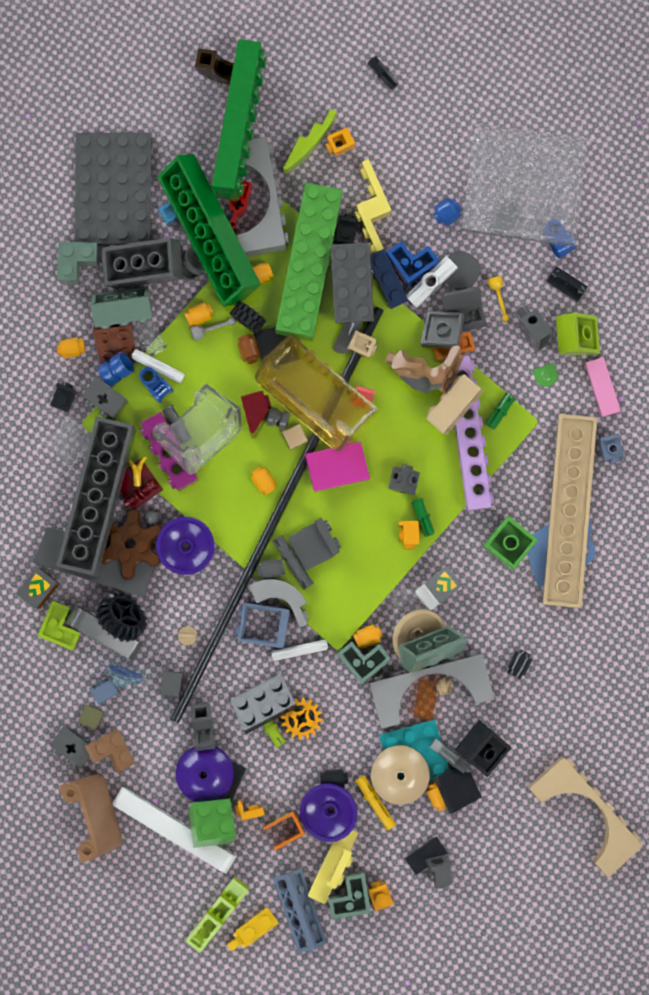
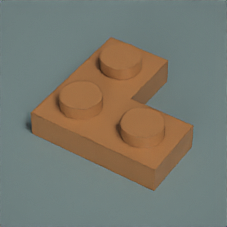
M118 729L85 746L93 764L109 756L117 773L135 764Z

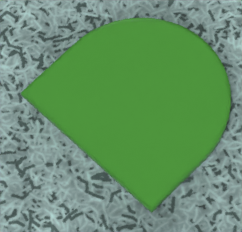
M554 363L532 370L537 383L541 386H551L557 380L558 373Z

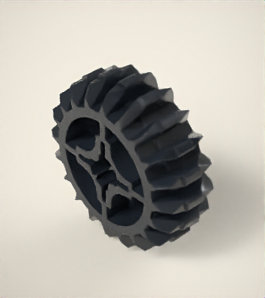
M115 592L114 594L107 595L101 600L96 610V617L99 619L98 624L103 626L102 630H106L108 635L111 634L114 639L118 638L120 642L124 640L126 642L134 641L143 634L147 625V617L144 615L145 611L141 610V605H138L136 600H131L130 596L125 597L123 593L119 595Z

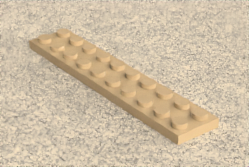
M558 415L542 605L582 608L597 417Z

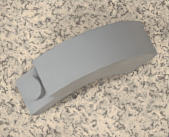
M273 579L262 580L249 585L256 603L270 598L283 599L291 606L299 627L307 625L306 621L309 620L305 609H300L301 606L307 603L295 587L286 582Z

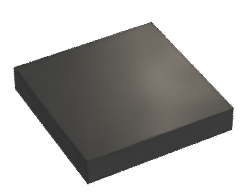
M427 311L421 346L423 348L450 349L452 346L460 347L465 318L464 312Z

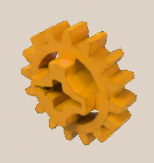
M302 697L301 702H298L297 698H295L297 706L303 705V709L297 712L291 710L286 715H282L281 718L285 719V722L281 725L288 727L285 732L291 731L292 738L298 735L299 740H301L302 735H305L309 739V733L316 735L314 729L321 728L318 722H322L323 719L318 718V715L322 711H316L318 704L312 706L311 699L307 703L304 697ZM310 709L315 715V721L309 717ZM306 710L305 718L307 719V721H303L299 725V727H297L299 719L296 718V716H301L302 713H304V711ZM289 716L294 719L295 725L293 728L289 723ZM301 727H311L307 731L300 732Z

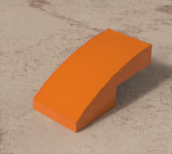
M470 331L461 335L460 354L476 350ZM432 348L436 362L445 360L451 349Z

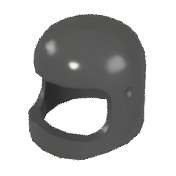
M189 248L182 254L183 280L185 281L196 280L205 272L193 248Z

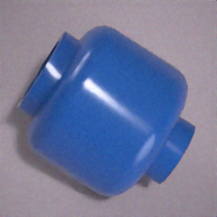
M445 198L434 207L436 213L433 216L439 224L443 223L449 226L461 217L460 212L462 209L454 198Z

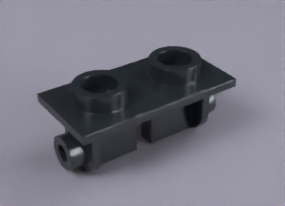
M557 266L546 280L547 283L576 302L579 301L588 287Z

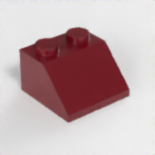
M263 391L241 396L252 439L258 435L269 416L268 409L272 408L269 396H264Z

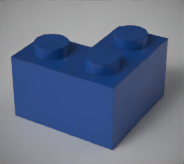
M401 241L386 252L392 267L407 287L422 278L439 263V259L429 246L412 256Z

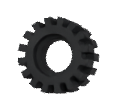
M238 301L230 312V315L236 321L255 334H258L266 323L263 316L241 301Z

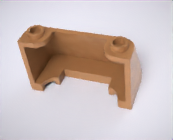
M98 773L65 782L59 786L62 798L66 802L80 801L90 839L82 842L78 847L80 862L84 863L117 849L122 843V835L104 776Z

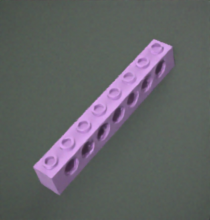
M469 355L464 356L457 374L460 372L465 373L466 376L477 384L476 379L472 377V372L475 371L474 361L470 360ZM479 398L469 409L472 413V418L465 419L462 417L455 425L467 512L490 509L491 504H494L493 493L489 492L488 485H491L490 473H486L488 457L483 452V447H486L484 435L481 436L480 428H483L482 417H478L477 409H480ZM465 430H474L475 437L468 438L465 435ZM469 448H475L478 451V455L476 457L469 456ZM471 467H478L480 475H472L470 472ZM475 485H480L483 488L482 495L474 493L473 487Z

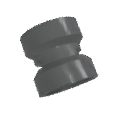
M272 407L266 425H275L279 429L285 430L290 412H281L278 408Z

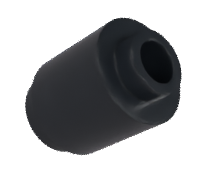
M521 649L519 652L515 651L507 667L509 668L507 673L521 680L532 662V659H530L531 654Z
M344 769L325 770V772H320V783H332L345 788V784H349L348 772H344Z

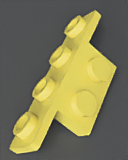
M352 830L344 839L332 842L308 893L310 898L325 904L332 889H336L337 885L340 886L345 877L343 875L345 867L349 868L353 860L351 848L358 836V832Z

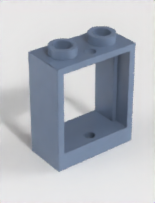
M244 603L243 606L239 607L238 618H241L240 626L236 625L235 637H238V641L284 648L290 610ZM248 609L281 614L277 642L244 637Z

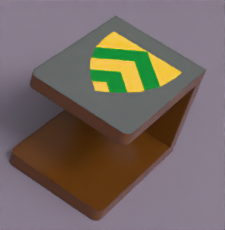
M37 567L18 590L17 595L33 608L41 609L61 583L42 568Z

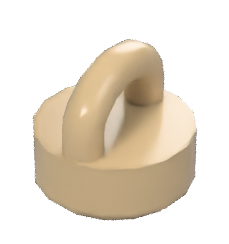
M190 626L183 627L178 633L179 641L184 645L194 644L198 637L197 631Z

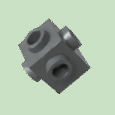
M404 464L401 467H393L388 489L403 494L415 495L420 472L414 471L412 466Z

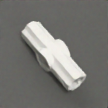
M447 256L444 257L430 272L423 276L422 280L406 297L418 308L433 292L440 289L441 284L458 267ZM433 277L436 278V284L431 287L428 286V280Z

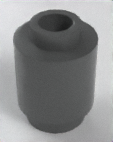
M278 558L261 561L260 566H256L258 577H263V580L279 578L281 575L286 574L283 559L278 560Z

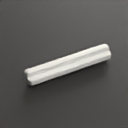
M135 349L132 354V359L153 368L155 371L178 383H181L185 377L184 373L138 349Z
M320 640L273 650L271 655L273 661L324 651L328 649V644L326 640Z

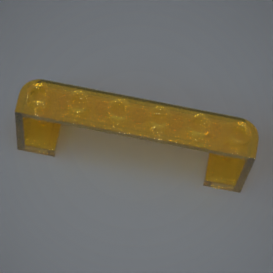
M292 334L261 361L255 374L257 383L333 450L338 452L354 438L377 411V408L371 401L362 396L356 388L348 384L342 376L333 371L327 363H324L313 351L309 350Z

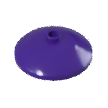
M180 517L168 522L160 531L156 543L157 554L162 564L170 571L181 575L194 574L204 569L211 561L215 547L214 538L209 528L200 520L191 517ZM188 543L190 548L184 550L183 544Z
M195 746L188 749L181 756L176 767V782L180 791L194 802L221 799L231 788L234 779V768L231 759L222 749L216 746L215 749L196 751ZM202 771L207 773L206 778H201L200 773Z
M324 783L311 788L305 794L300 805V818L307 832L314 838L325 842H335L344 839L352 832L357 822L358 809L354 798L346 789L336 784ZM329 807H334L335 812H331Z

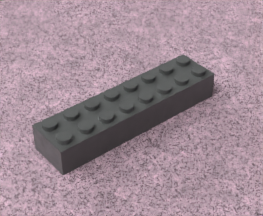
M101 417L95 418L56 567L98 578L137 430L134 425Z

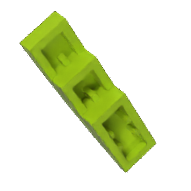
M330 109L322 125L315 122L307 138L299 136L283 168L284 174L288 175L316 150L337 119V111Z
M234 876L185 942L201 953L247 894L250 887Z

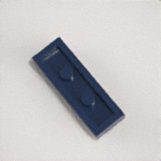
M385 249L372 254V271L390 309L407 302L408 299Z

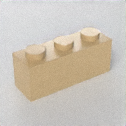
M465 374L462 377L458 376L454 380V386L451 390L445 391L440 397L441 401L439 404L431 407L427 413L428 417L426 419L445 435L453 429L484 392L482 388Z

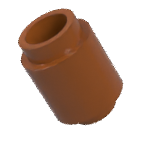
M252 334L239 337L237 345L242 361L247 362V364L257 362L261 355L256 339L253 338Z

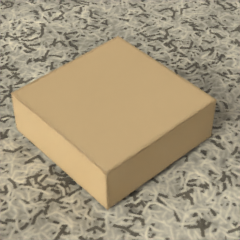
M300 424L282 432L290 450L308 442Z

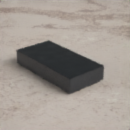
M436 836L405 857V860L414 874L417 875L428 867L425 859L441 855L445 856L448 852Z

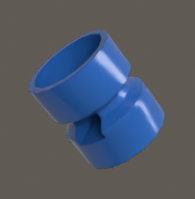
M118 352L110 360L100 364L98 372L107 385L114 386L122 378L131 375L134 372V366L125 353Z

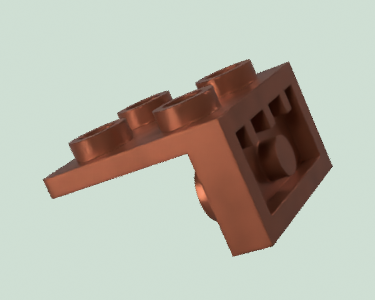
M132 322L124 326L114 324L106 329L93 325V334L100 364L110 360L118 352L125 353L131 361H134L132 354L136 346L132 332Z

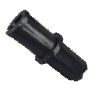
M377 56L372 57L367 64L375 71L377 78L382 79L390 89L394 90L399 85V82L389 72V67L383 65Z

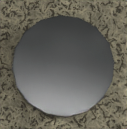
M455 252L449 255L448 258L458 269L446 280L448 285L454 289L463 290L475 284L480 274V265L477 259L467 252Z

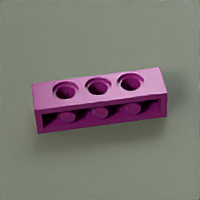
M159 412L141 422L143 428L140 431L145 439H150L152 445L149 447L154 456L158 454L161 459L158 463L163 472H168L170 478L167 480L172 489L176 488L180 492L198 482L199 480L163 414ZM163 432L164 438L156 441L154 439L155 433ZM167 448L173 449V455L169 458L163 456V452ZM175 465L182 466L183 469L180 474H173L172 469Z

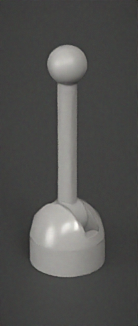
M230 318L226 322L203 328L200 325L191 326L192 337L194 341H198L205 336V332L229 324L235 325L236 320Z

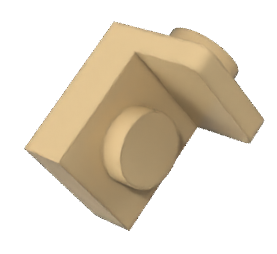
M354 331L347 349L363 355L362 357L369 358L376 351V339Z

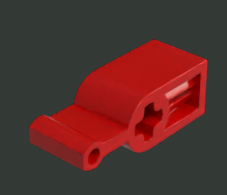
M242 181L244 193L240 195L239 201L230 200L229 206L233 218L229 223L234 233L237 231L238 218L243 217L248 210L253 190V184L250 182ZM238 204H241L242 207H239V210H236L235 207H237Z

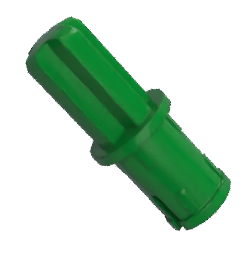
M505 393L498 406L494 407L493 413L486 422L489 428L496 429L502 418L507 416L508 409L516 400L514 397L510 398L512 395L509 393Z
M423 498L412 501L411 504L417 516L416 521H419L423 535L425 537L433 535L435 532L429 518L431 515L427 513Z

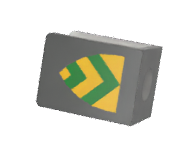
M446 566L419 587L415 594L427 609L431 611L458 590L462 584Z

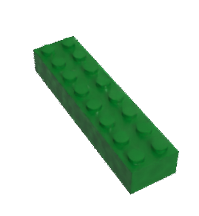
M238 39L212 180V188L216 198L239 201L240 195L244 193L242 181L243 177L247 176L248 166L246 165V159L250 158L251 147H249V143L254 138L252 126L253 122L256 123L257 111L255 109L256 104H260L261 93H259V87L263 86L264 75H262V71L267 66V57H265V50L262 48L261 42Z
M177 155L157 178L223 307L236 305L238 301H244L261 283L195 155Z

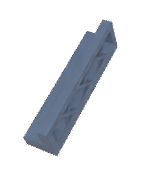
M302 868L273 877L298 953L315 950L326 944L327 940L313 900L308 896L309 889ZM285 879L287 890L283 887L281 883V880ZM288 899L293 902V908L289 906ZM295 917L299 920L300 927L296 925ZM301 936L306 939L308 946H303Z

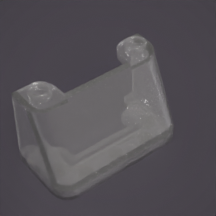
M205 384L194 393V405L170 426L165 422L157 424L154 430H152L153 437L185 472L192 475L238 435L242 427L240 407L208 384Z

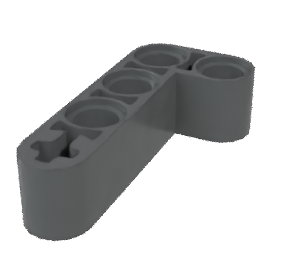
M75 605L66 620L70 626L126 658L134 660L143 645L136 639L129 642L125 640L120 642L118 638L114 639L111 634L108 635L106 630H102L103 626L98 624L99 619L79 605Z

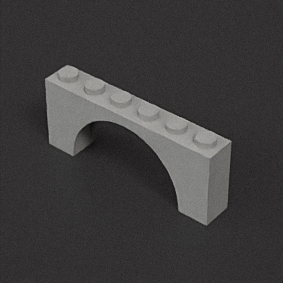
M267 137L256 138L250 141L251 154L250 158L246 159L248 171L259 176L266 183L270 191V204L264 218L251 230L237 235L247 258L287 250L286 244L289 243L288 233L283 230V226L286 225L285 215L280 213V208L283 207L282 198L277 195V190L280 189L278 178H274L273 173L277 172L275 160L271 161L270 155L274 154L272 142L268 143Z
M477 651L467 653L466 658L459 659L458 656L447 659V663L440 664L439 661L438 664L429 665L428 668L421 669L419 672L403 674L401 670L391 673L392 677L384 679V675L372 678L373 682L369 684L381 729L400 724L399 707L403 694L415 680L428 674H446L457 679L467 688L474 704L494 700L483 654H478Z

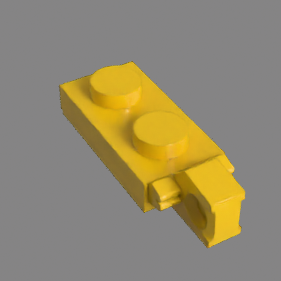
M266 907L237 928L236 932L233 933L235 938L228 942L227 946L231 951L239 946L242 949L246 946L248 947L278 925L279 921L269 907Z

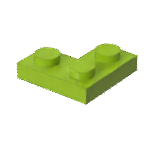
M52 600L37 636L74 651L81 633L64 626L71 608Z

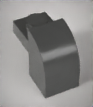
M210 703L191 705L195 750L215 749V732Z

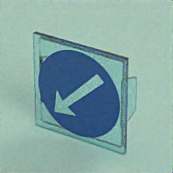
M113 663L104 669L105 673L113 676V684L123 688H127L131 682L139 685L148 676Z

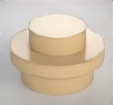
M443 676L437 682V691H439L440 696L449 695L452 690V680Z

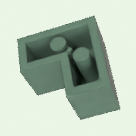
M59 242L57 280L60 284L80 285V266L99 267L100 248L98 244Z
M351 641L337 653L361 684L391 660L380 644L363 656Z
M364 870L345 873L348 893L329 896L332 919L371 913Z

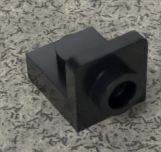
M349 214L339 216L335 242L354 244L358 226V219H355V216Z
M56 383L55 387L57 389L50 406L69 413L77 391L69 383Z

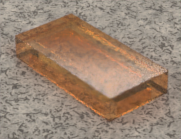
M419 679L413 717L427 720L433 719L437 695L436 681Z

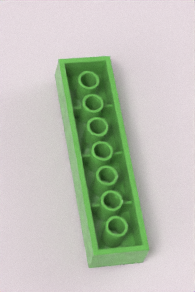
M305 183L275 334L313 342L331 254V245L333 244L343 190Z

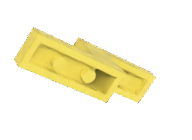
M368 159L362 162L360 173L364 180L367 179L369 194L371 197L374 196V198L357 204L354 215L358 219V223H362L363 229L361 230L365 239H369L371 254H374L384 248L373 226V222L390 216L391 208Z

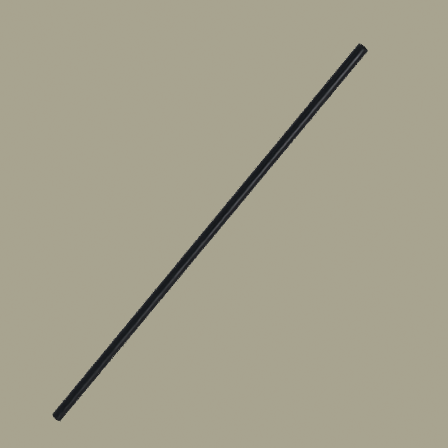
M375 307V322H368L363 334L372 336L384 310ZM353 351L170 720L179 724L256 566L307 467L305 454L315 451L362 355Z

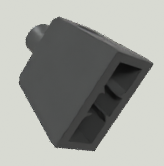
M526 305L517 310V314L521 318L519 327L535 353L552 343L553 331L536 309L530 312Z

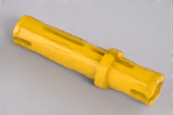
M362 775L354 782L363 793L364 800L368 801L385 827V830H390L396 825V822L366 776Z

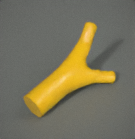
M146 456L140 460L138 465H135L132 460L128 461L133 471L134 486H141V470L147 459Z

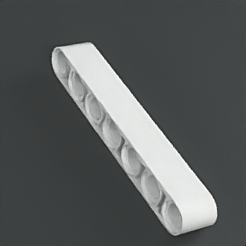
M121 787L112 802V805L223 873L229 871L237 857L233 852L221 845L194 848L190 826L125 787Z

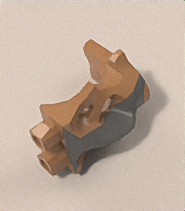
M452 346L445 362L433 369L428 367L424 358H410L407 352L399 350L397 354L389 352L385 362L391 365V369L411 388L424 393H429L432 390L445 392L457 378V372L464 359V355L460 354L461 347Z

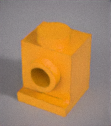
M346 127L327 136L325 146L329 154L333 153L334 157H337L345 152L354 150L355 142ZM341 143L343 146L336 147V144Z
M419 521L399 522L398 527H402V530H399V542L403 541L404 549H415V545L420 544Z

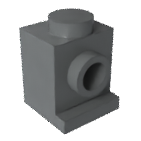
M444 855L425 859L430 869L428 870L430 882L433 881L435 888L442 889L452 885L450 864Z

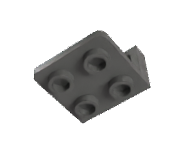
M479 286L451 291L443 295L444 312H464L465 318L462 332L487 327L482 310L481 289Z
M322 518L289 537V541L305 570H309L340 553L339 548H341L339 541L336 537L332 538L329 533L332 529L328 521H323Z

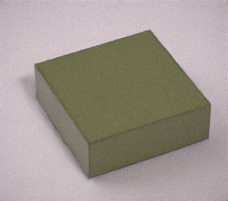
M86 704L78 723L97 730L104 712Z

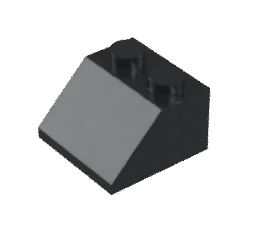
M479 720L455 748V751L483 775L488 777L512 747Z

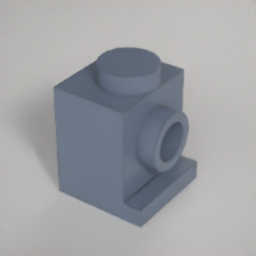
M619 433L597 440L603 462L609 461V464L620 462V458L624 456ZM614 446L616 451L611 452L609 447Z
M116 677L109 681L105 678L97 683V688L91 686L89 690L97 704L100 705L119 694L121 685Z

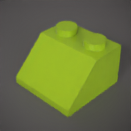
M575 312L556 316L559 354L569 356L600 354L597 316Z

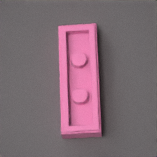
M604 357L585 362L601 417L621 412Z

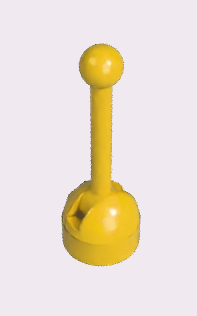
M502 276L490 278L487 280L488 285L492 290L496 291L503 314L502 320L507 322L509 316L506 314L500 289L503 286Z

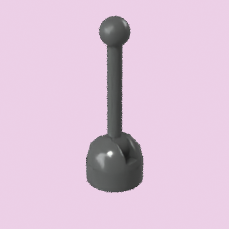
M145 511V521L150 525L149 528L159 522L160 512Z

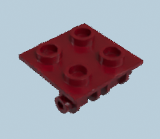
M139 459V460H138L137 462H135L134 464H135V465H138V463L140 462L141 459ZM144 463L141 470V486H134L133 471L130 466L126 469L120 492L125 498V501H123L124 505L127 508L137 509L160 493L163 488Z

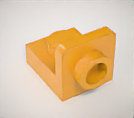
M238 800V805L235 806L237 817L241 816L242 821L265 815L264 806L259 807V804L248 806L246 811L242 800Z
M381 880L372 882L370 884L371 887L367 888L375 911L394 905L386 881L381 882Z

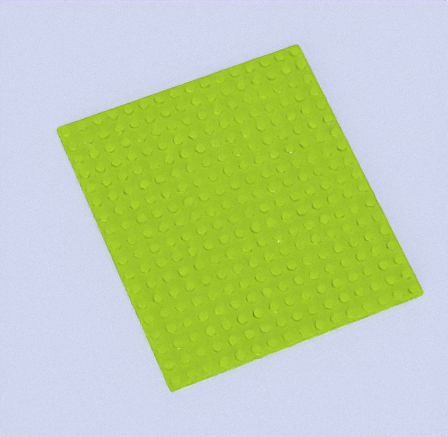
M282 201L283 207L280 208V213L285 215L286 220L283 230L288 233L289 243L286 244L287 250L248 257L252 267L260 263H268L274 276L269 278V281L262 283L242 301L266 320L260 331L276 327L299 213L285 201ZM330 259L313 342L295 338L301 360L265 371L260 357L253 364L243 362L237 345L239 343L238 338L247 334H252L253 336L254 332L245 328L238 321H236L235 325L229 324L207 331L202 339L194 341L190 325L184 314L189 308L202 302L205 305L210 304L214 314L211 315V320L200 324L203 328L217 325L233 318L230 312L235 305L223 307L209 280L145 352V354L184 373L183 381L178 383L157 372L171 386L174 392L167 394L162 399V402L159 403L141 382L139 377L140 371L147 366L138 361L133 365L134 372L128 377L122 378L112 388L126 398L128 403L116 420L113 418L109 420L131 424L137 429L129 460L135 463L146 456L147 459L144 463L163 488L159 494L185 517L195 518L203 522L211 531L214 542L244 569L308 443L306 442L290 450L282 432L300 424L309 441L353 351H350L346 354H340L333 349L345 323H335L332 269L330 268L332 264ZM373 277L374 309L379 307L384 310L371 336L376 339V351L369 358L361 356L314 451L317 452L361 442L370 479L314 492L308 467H306L257 565L260 566V562L265 560L282 559L281 553L272 542L276 538L283 535L291 549H293L289 541L291 535L310 526L320 518L323 521H328L332 529L329 533L332 538L336 537L341 545V548H339L340 553L306 570L314 584L303 590L284 559L283 563L286 574L273 580L286 582L302 594L307 604L301 606L300 609H305L309 618L306 621L307 625L336 650H340L466 507L455 426L445 435L426 419L428 411L434 405L437 406L441 401L440 397L444 392L432 390L429 393H424L411 388L391 369V365L385 362L389 352L397 354L399 350L407 352L410 358H424L431 369L443 364L445 360L436 362L433 349L421 346L425 322L404 304L390 309L378 282ZM361 322L359 332L363 333L368 322ZM474 365L475 371L472 372V377L476 379L477 385L484 390L479 397L480 409H477L478 417L481 416L483 428H480L481 436L484 435L486 447H483V452L488 457L486 473H490V477H492L535 428L538 420L518 402L514 401L507 411V416L502 418L496 429L489 428L486 422L493 413L494 407L498 406L506 392ZM147 372L143 378L147 382L151 381L154 374ZM460 372L457 374V377H462V375L465 373ZM357 386L375 391L371 407L353 403ZM263 391L264 396H269L271 407L278 408L281 412H290V417L285 430H281L275 425H266L267 418L256 438L252 439L241 396ZM103 398L101 402L107 404L108 400ZM171 405H174L180 419H183L184 426L191 439L180 444L174 430L171 431L199 480L180 492L176 488L172 489L167 480L170 478L168 472H163L158 463L161 459L158 454L154 456L149 447L152 445L150 439H145L140 431L143 428L141 422L159 412L163 414L170 426L162 410ZM97 407L82 422V426L90 433H92L95 418H105L99 414L101 410ZM468 410L463 417L471 419V411ZM466 429L465 435L468 438L475 437V432L472 429ZM161 431L156 432L154 435L156 441L164 438V433ZM471 447L468 449V454L471 457H476L478 451ZM167 448L163 452V456L166 458L173 455V449ZM404 464L412 466L414 471L420 472L415 495L403 494L388 489L393 467H401ZM175 465L172 472L176 475L180 474L183 468L181 465ZM260 466L262 469L266 467L276 481L277 488L267 495H264L262 492L260 493L250 479L253 476L251 472ZM476 466L471 467V474L479 476L480 469ZM475 485L473 487L474 493L477 494L482 487ZM423 498L427 513L431 515L429 518L435 533L425 537L419 524L420 544L415 545V549H404L403 541L399 542V530H402V527H398V523L401 521H416L417 516L411 502ZM256 567V569H255V571H254V573H253L252 576H253L256 580L262 581V580H263V577H258V572H257V567ZM278 598L290 610H292L291 606L285 600Z

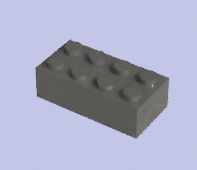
M164 238L102 248L104 286L117 289L183 279L181 241Z
M371 244L331 245L335 323L375 322Z

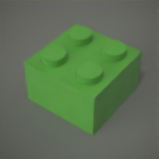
M507 516L482 547L513 571L536 544L538 539L510 516Z
M230 799L191 803L188 813L194 848L233 843L236 838Z

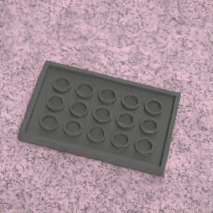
M76 133L75 242L97 243L98 245H125L151 241V133Z

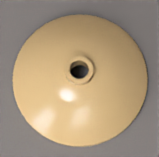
M418 609L409 612L398 622L393 633L392 644L394 652L400 660L399 645L445 627L440 616L427 609Z
M403 745L392 746L382 751L376 757L371 769V781L377 794L385 801L397 805L408 804L417 800L425 792L429 783V768L424 757L415 749ZM400 772L404 773L402 780L397 778V774Z

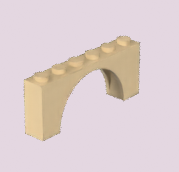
M561 756L527 788L541 803L559 794L577 793L588 797L598 806L605 821V839L601 850L592 861L609 878L643 847L640 843L642 839L635 831L631 833L627 829L629 824L621 816L618 818L613 813L615 809L608 801L606 803L603 802L600 798L602 794L595 786L591 788L587 784L589 779L582 772L578 773L574 769L576 766L569 757L565 759Z

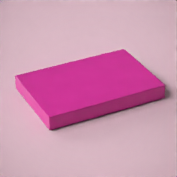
M361 442L305 454L314 492L370 479Z

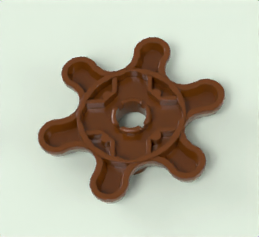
M136 509L128 511L127 520L123 526L118 527L112 523L109 533L110 545L105 549L102 564H108L113 560L119 561L122 565L121 576L125 580H131L135 576V567L141 562H145L151 567H157L161 564L158 554L152 550V543L158 538L163 527L154 525L151 528H143L140 524L141 514ZM128 539H134L136 542L135 546L131 549L125 547Z

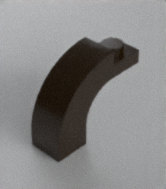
M198 48L195 62L196 70L210 80L230 86L234 63L222 59L215 50Z

